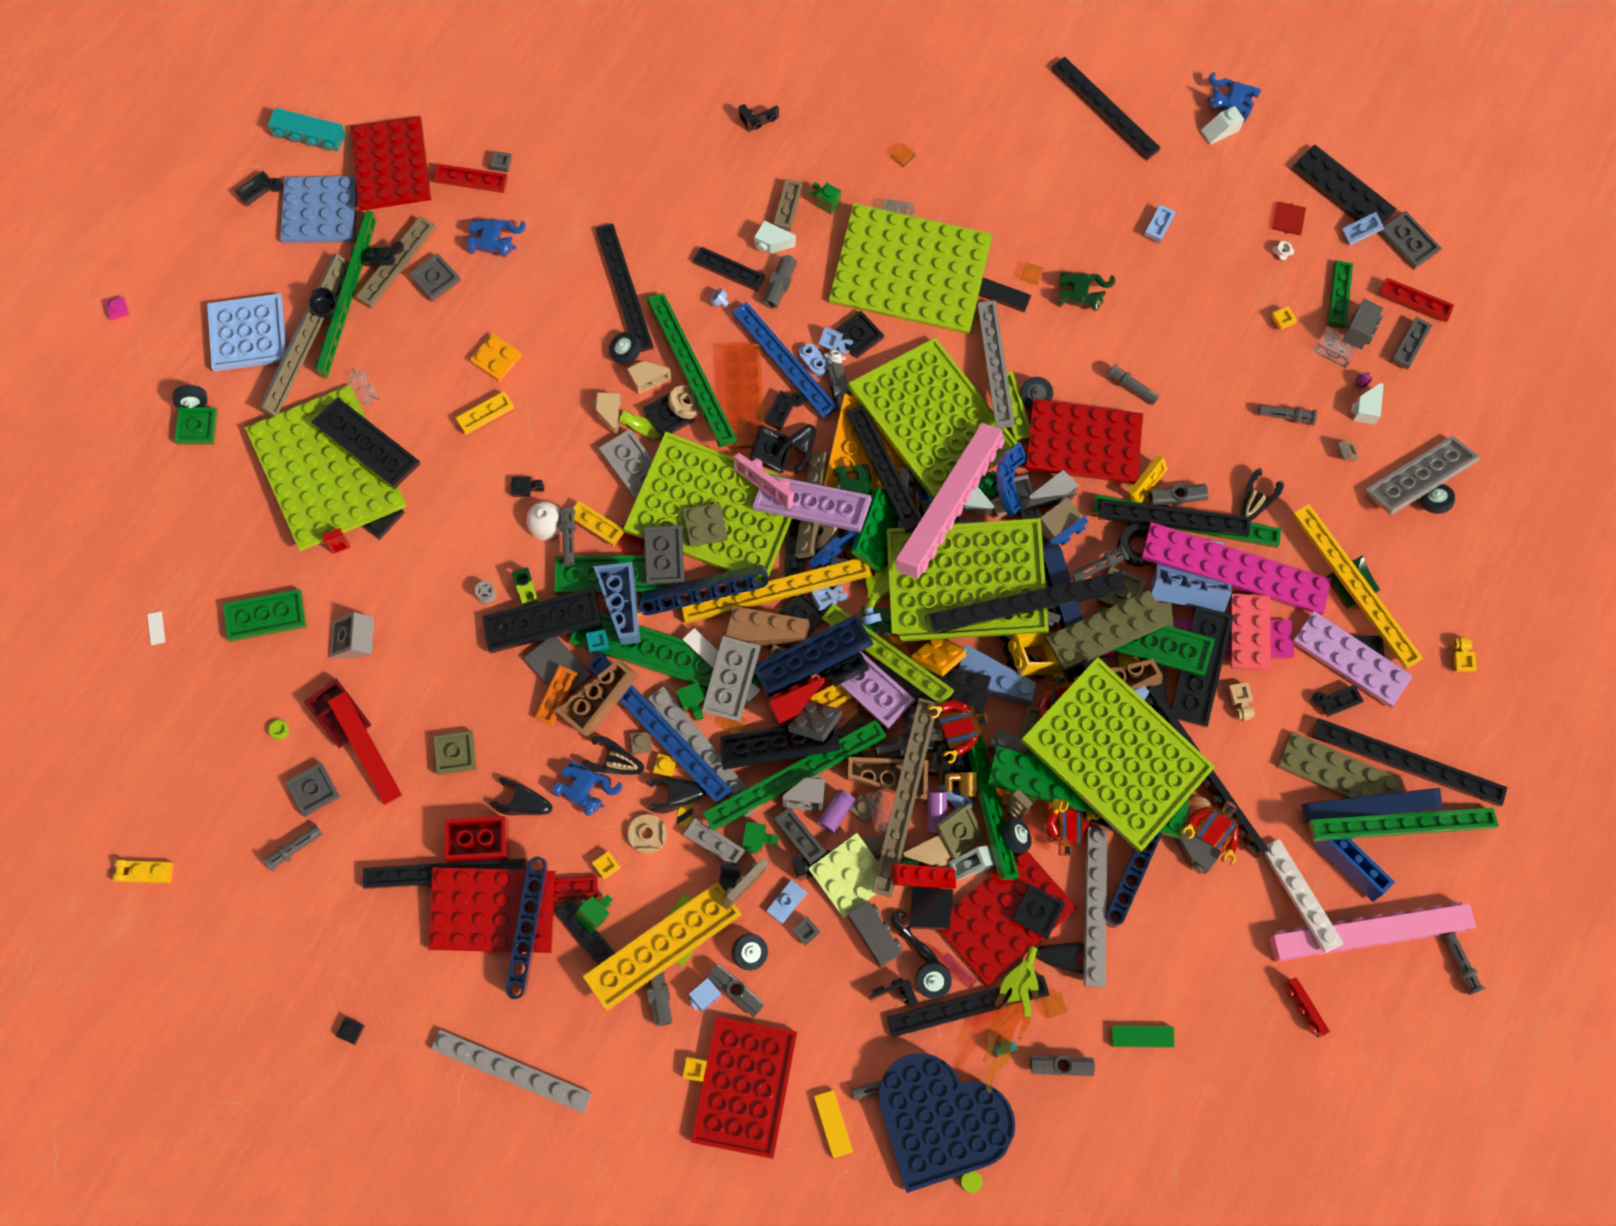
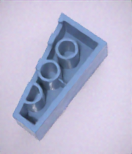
M632 562L593 566L621 645L640 643L635 573Z
M1157 564L1150 583V592L1154 599L1158 601L1193 607L1197 605L1225 612L1232 593V587L1229 583Z
M967 644L965 645L966 657L961 660L958 670L990 675L991 681L987 696L1026 707L1030 705L1036 682L1025 676H1020L1018 672Z

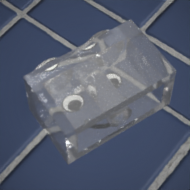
M1327 327L1313 352L1346 368L1353 358L1357 347L1343 341L1344 335L1339 333V331Z

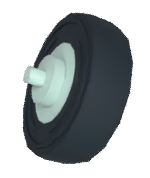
M622 332L616 335L609 345L610 356L614 361L622 365L634 361L641 351L640 340L630 332Z
M184 385L178 387L172 393L173 404L177 408L204 407L208 401L206 391L199 386Z
M1441 484L1420 497V503L1430 513H1445L1453 508L1455 493L1449 486Z
M1011 818L1003 823L1002 833L1009 849L1016 854L1028 851L1031 848L1032 839L1027 825L1019 818Z
M752 933L743 934L733 943L731 950L732 959L741 969L748 971L756 970L767 960V944L759 935Z
M930 961L924 963L918 969L915 983L923 996L937 999L943 997L950 990L952 976L950 970L944 964Z

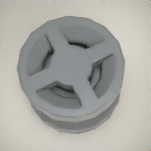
M481 581L475 586V594L481 603L489 604L494 601L496 592L490 582Z

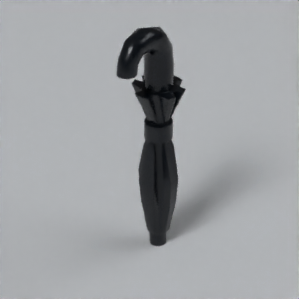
M899 910L894 912L891 916V922L900 932L898 936L908 939L919 955L927 962H940L927 945L913 936L909 925L905 927L898 920L899 916L904 918L907 914Z

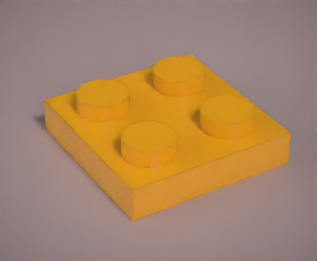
M492 333L471 357L470 362L500 382L522 357V353Z
M935 639L926 643L911 656V659L921 667L943 677L966 657V650L943 639Z

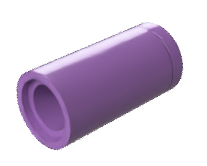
M839 789L817 823L828 832L835 833L854 803L855 798Z
M928 790L927 831L938 833L935 824L947 816V791Z

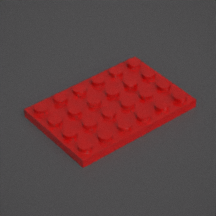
M421 116L351 126L358 207L360 211L432 200Z
M1033 399L1025 470L1059 474L1064 470L1069 476L1135 484L1138 480L1143 413Z
M1028 851L1014 855L1019 878L1015 880H999L996 870L952 908L950 930H938L986 987L991 985L1028 952L1030 946L1034 947L1043 939L1041 936L1011 921L1029 884L1066 903L1054 928L1078 908Z
M433 868L428 950L512 952L527 870ZM556 871L547 872L533 953H552ZM536 880L532 881L529 885L532 892L539 890V882ZM529 901L526 904V910L530 913L535 911L536 904L533 901ZM528 921L524 922L522 925L523 931L530 933L532 931V924ZM525 942L520 943L519 951L528 952V944Z
M716 1016L691 1143L774 1159L797 1037L796 1031Z

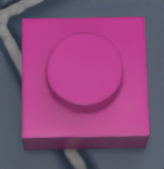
M123 296L105 301L111 320L129 315L126 300Z

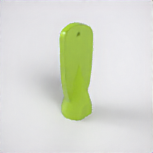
M626 410L623 411L619 423L628 425L634 431L650 439L656 440L661 437L649 419L631 415Z

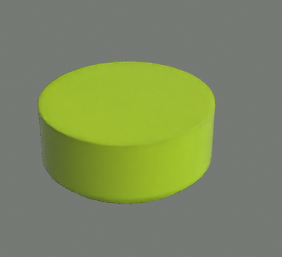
M275 720L269 725L268 732L274 740H283L289 734V726L283 720Z
M972 1171L963 1174L961 1186L966 1192L975 1193L982 1187V1177L979 1173Z

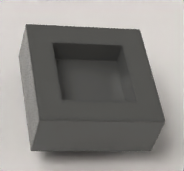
M494 151L490 165L491 170L509 172L512 160L511 153Z
M808 917L792 929V932L804 946L820 934L818 928Z

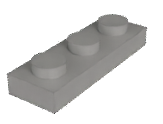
M695 818L684 833V837L724 862L738 863L745 852L743 848L716 831L712 832L710 827Z

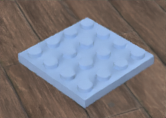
M281 293L207 303L211 366L214 372L281 362L287 350Z

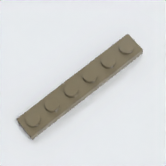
M420 216L400 240L404 244L403 252L394 256L396 260L393 265L380 266L357 294V300L373 308L436 229L435 224Z
M826 452L810 455L806 477L807 483L824 486L829 455ZM800 520L795 556L799 559L815 555L818 523Z

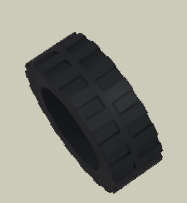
M1131 524V526H1127L1119 537L1117 548H1119V545H1123L1129 557V560L1125 559V561L1129 565L1142 567L1151 563L1141 559L1142 553H1136L1130 547L1132 538L1141 536L1146 539L1148 524Z

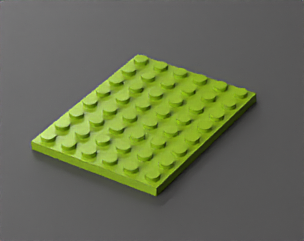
M854 203L829 303L970 334L993 234Z
M936 337L849 382L847 388L859 404L864 407L871 420L932 500L938 494L980 425L984 423L995 427L993 410ZM999 428L1002 429L1004 444L996 452L995 460L990 462L988 470L998 465V459L1001 455L1017 443L1007 428Z
M351 385L279 413L277 416L269 417L245 427L300 552L325 542L322 537L324 533L341 528L343 533H346L407 507L399 487L393 490L311 423L337 397L366 418Z
M665 432L623 532L644 539V527L682 525L684 555L728 572L753 565H763L767 569L769 578L792 518L753 509L759 488L734 470V457ZM762 468V470L767 472L769 475L787 478L785 476L779 475L777 473ZM720 503L728 540L690 547L683 509ZM759 574V575H756L755 577H756V578H761V577H763V575Z
M1041 518L954 524L953 528L946 533L943 544L938 546L935 557L930 559L927 570L920 575L919 579L897 572L896 565L897 557L913 532L906 534L904 528L887 529L893 642L1049 632L1047 609L937 634L933 632L930 619L931 613L1046 588Z
M1098 657L1020 740L1139 853L1143 851L1215 768L1206 757Z

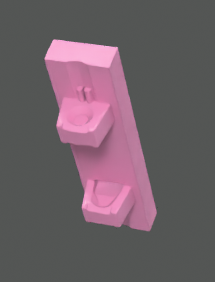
M740 453L734 456V470L787 509L793 506L794 492L789 488L790 481L786 478L780 481L773 478L762 470L763 462L758 458L751 462Z

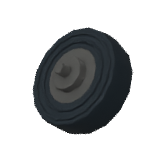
M1039 376L1026 380L1020 390V396L1024 405L1031 409L1033 399L1052 401L1054 394L1050 382Z

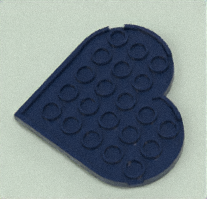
M913 1053L899 1058L889 1066L882 1077L878 1092L880 1110L906 1193L992 1165L1007 1152L1015 1134V1117L1008 1100L994 1087L977 1081L960 1083L957 1074L949 1064L934 1055L926 1053Z

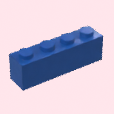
M1351 839L1316 841L1313 844L1372 902L1381 897L1395 883Z

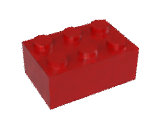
M506 816L444 819L445 861L453 863L509 859V821Z

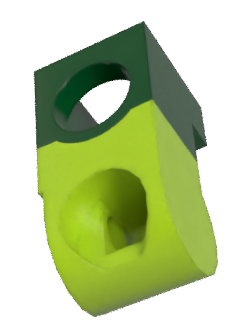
M526 567L513 571L512 576L522 604L527 605L538 602L529 568Z

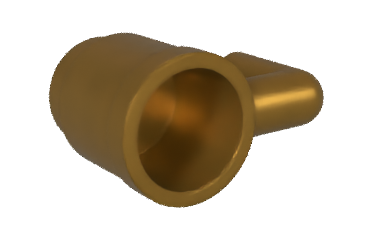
M977 772L947 773L945 775V791H953V781H958L960 797L976 796Z

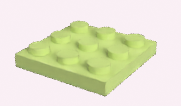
M858 833L809 867V871L843 918L876 895L871 892L879 863Z

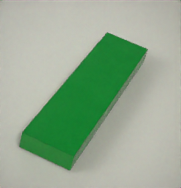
M1338 260L1334 262L1327 326L1343 329L1347 326L1353 263Z

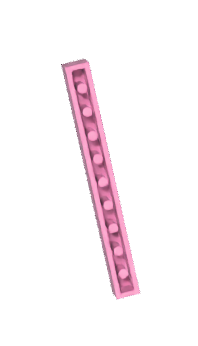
M984 423L980 425L897 557V572L919 579L920 575L925 573L928 562L931 558L935 557L937 548L940 544H943L948 530L953 528L954 520L957 516L961 515L964 504L969 502L972 491L977 489L980 478L988 470V465L995 460L996 452L1003 447L1002 429Z
M1454 902L1449 904L1450 907L1443 908V905H1436L1430 907L1431 910L1424 911L1423 908L1411 910V913L1404 914V911L1391 913L1392 916L1390 917L1379 914L1372 916L1371 920H1365V917L1353 919L1352 923H1346L1345 920L1333 922L1334 928L1342 939L1343 944L1327 953H1323L1311 931L1307 930L1306 927L1295 928V932L1287 933V930L1274 932L1275 935L1270 937L1269 940L1274 961L1279 962L1446 935L1454 932L1470 931L1476 928L1470 904L1462 905V902Z

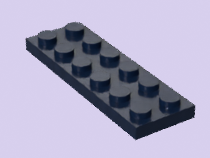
M855 614L756 664L754 672L769 698L872 646L873 642Z

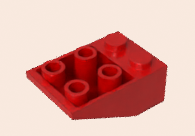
M815 676L804 681L805 686L800 687L798 684L787 689V694L782 695L780 692L769 697L770 702L766 703V706L775 725L797 716L824 683V678L818 679Z

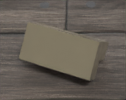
M1069 498L1041 517V530L1047 541H1050L1082 517Z

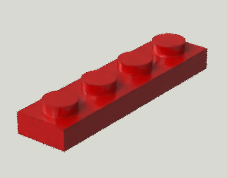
M437 164L434 175L435 183L501 193L505 192L508 180L507 174L444 164Z
M1390 278L1385 279L1379 296L1446 323L1454 308L1452 303Z
M904 864L891 865L892 886L956 889L955 868Z

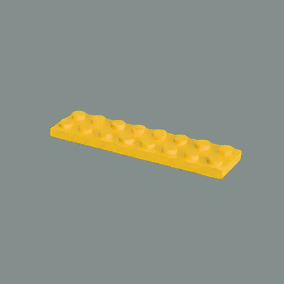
M719 882L713 884L583 976V979L606 1012L741 916V912L735 904L728 911L721 906L725 899L723 897L725 891Z

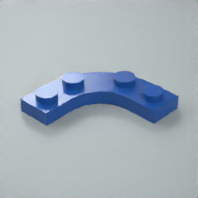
M1021 442L1012 445L998 459L996 490L1000 494L1003 507L1008 516L1014 515L1023 507L1014 484L1015 470L1027 460Z
M848 530V533L842 538L836 537L823 547L808 563L812 568L826 567L831 562L830 559L841 553L844 547L855 541L858 532Z

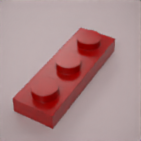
M1295 977L1285 982L1287 994L1290 998H1294L1297 1003V1010L1301 1016H1305L1309 1023L1308 1028L1312 1034L1319 1038L1329 1033V1028L1298 978Z

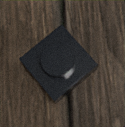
M345 1017L336 1037L356 1045L365 1026Z

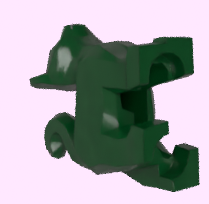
M1060 272V287L1071 285L1072 290L1059 291L1058 307L1068 303L1075 306H1088L1093 311H1098L1102 303H1104L1103 296L1106 294V291L1089 293L1090 283L1095 280L1099 286L1110 288L1116 282L1114 275H1111L1109 281L1106 282L1097 274Z
M862 464L854 465L852 467L853 472L856 474L854 479H848L844 466H838L833 469V476L837 477V489L872 496L869 466L863 468Z

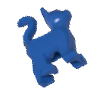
M1210 73L1208 80L1214 86L1212 89L1213 94L1207 99L1210 103V108L1225 111L1235 106L1244 118L1243 122L1245 123L1254 105L1251 99L1253 96L1258 98L1261 89L1240 82H1234L1227 78L1216 80V73ZM1227 85L1229 88L1227 96H1224L1216 87Z
M492 218L488 220H472V223L469 224L470 234L481 232V237H470L467 239L469 253L474 254L476 250L487 253L498 252L502 257H507L513 249H516V246L512 244L511 236L500 239L502 228L507 227L511 233L520 234L525 230L526 223L521 221L520 226L516 228L511 221Z
M570 761L569 767L564 766L561 775L565 778L572 777L574 779L572 784L567 786L556 783L552 792L558 798L563 795L573 804L581 806L584 814L590 816L597 812L600 807L604 808V804L601 803L600 799L588 796L595 784L601 782L603 791L607 795L612 796L617 795L621 791L622 784L618 782L612 788L610 787L608 777L604 774L595 773L586 769L581 764Z

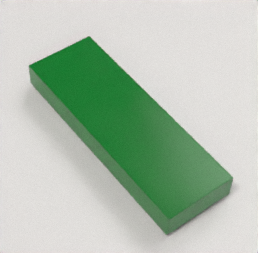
M1111 1026L1112 1047H1175L1174 1026Z

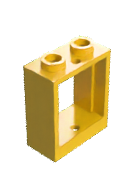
M1055 632L1016 634L1012 637L1008 647L1020 676L1057 675L1062 673L1063 669L1046 641V637ZM1024 647H1043L1048 662H1029Z

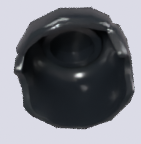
M323 287L312 291L311 298L308 300L311 312L317 317L323 318L334 314L337 309V300L334 292Z

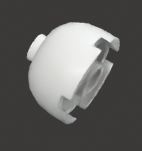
M540 502L529 509L526 524L534 538L551 540L552 537L561 534L559 530L561 515L559 514V508L555 504Z

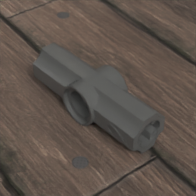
M782 255L776 272L773 271L770 277L769 288L763 299V304L771 309L778 308L784 292H787L791 275L797 264V260L790 255Z
M838 362L828 366L827 372L831 383V396L836 401L840 414L844 394H853L847 388L849 381H847L843 364Z
M1178 483L1173 487L1149 490L1150 504L1157 506L1167 504L1179 506L1186 502L1205 501L1208 499V488L1205 483L1193 485ZM1175 492L1180 493L1182 497L1176 496Z
M900 736L893 741L874 744L876 758L904 759L909 739ZM929 740L927 752L936 749L934 740Z
M719 963L708 974L707 978L753 1018L765 1005L760 998ZM732 986H740L742 992L739 995L731 994L730 989Z
M663 971L647 982L648 987H646L655 1027L673 1023L669 1005L670 995Z
M1031 1055L1030 1071L1031 1074L1094 1076L1095 1062L1094 1058ZM1059 1060L1067 1064L1066 1071L1063 1072L1058 1069L1057 1063Z

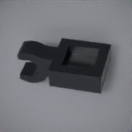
M512 477L511 496L531 497V492H544L545 484H543V480L532 481L531 477Z

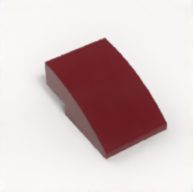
M336 678L304 701V703L340 749L349 740L328 703L330 699L346 692L365 728H369L372 724Z

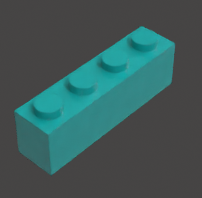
M279 108L274 109L268 123L271 134L277 138H286L293 142L306 143L312 147H322L328 151L334 150L339 152L346 135L342 124Z

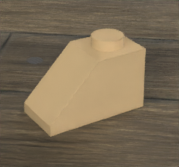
M646 361L634 363L627 369L628 376L638 394L671 379L669 368Z
M598 393L597 399H594L593 410H596L598 418L614 435H618L621 411L620 394Z
M938 835L904 852L902 858L904 861H918L919 866L944 867L947 865L946 861L949 860L950 856Z

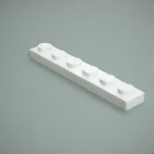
M1279 839L1267 844L1266 846L1269 850L1264 853V856L1323 953L1342 946V939L1281 840Z

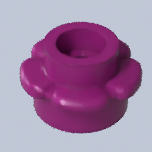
M1361 372L1355 379L1357 381L1356 386L1362 389L1365 388L1373 379L1370 373Z

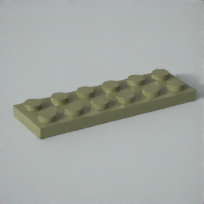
M1149 590L1047 636L1046 641L1065 672L1167 626L1168 620Z
M1293 731L1290 733L1277 766L1279 769L1345 798L1399 792L1403 781L1398 777Z

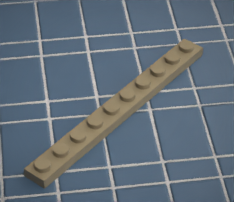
M334 253L317 288H328L336 295L341 281L346 274V265L349 262L338 253ZM309 304L258 407L271 417L279 414L324 320L323 317H317L311 312Z
M921 698L918 700L871 893L892 897L894 886H892L891 865L900 864L935 719L929 716V714L935 712V708L929 710L927 707L930 704L938 706L936 702Z

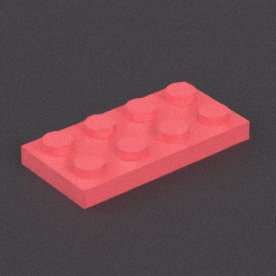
M1231 594L1230 615H1234L1230 630V669L1269 672L1271 670L1270 596Z

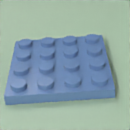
M285 177L281 242H354L357 199L356 177Z

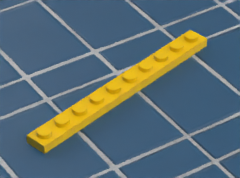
M1308 504L1294 512L1293 518L1406 670L1423 659L1421 654L1311 505Z
M858 558L772 580L760 589L682 607L685 623L687 624L730 613L733 606L749 608L871 576L869 566Z

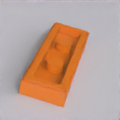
M561 665L558 666L534 717L535 719L550 726L554 725L559 715L555 709L564 704L578 673Z

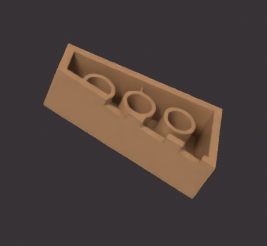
M733 606L726 637L763 647H771L773 644L790 646L808 639L810 624L808 619Z
M1153 659L1129 664L1121 668H1111L1133 690L1143 686L1148 689L1153 685L1157 686L1162 683L1163 675Z
M616 660L600 673L594 681L585 685L584 689L570 697L564 705L559 706L555 711L580 733L591 737L639 675L625 663Z
M849 757L847 780L896 794L904 759ZM928 760L924 761L915 800L923 803L927 801Z

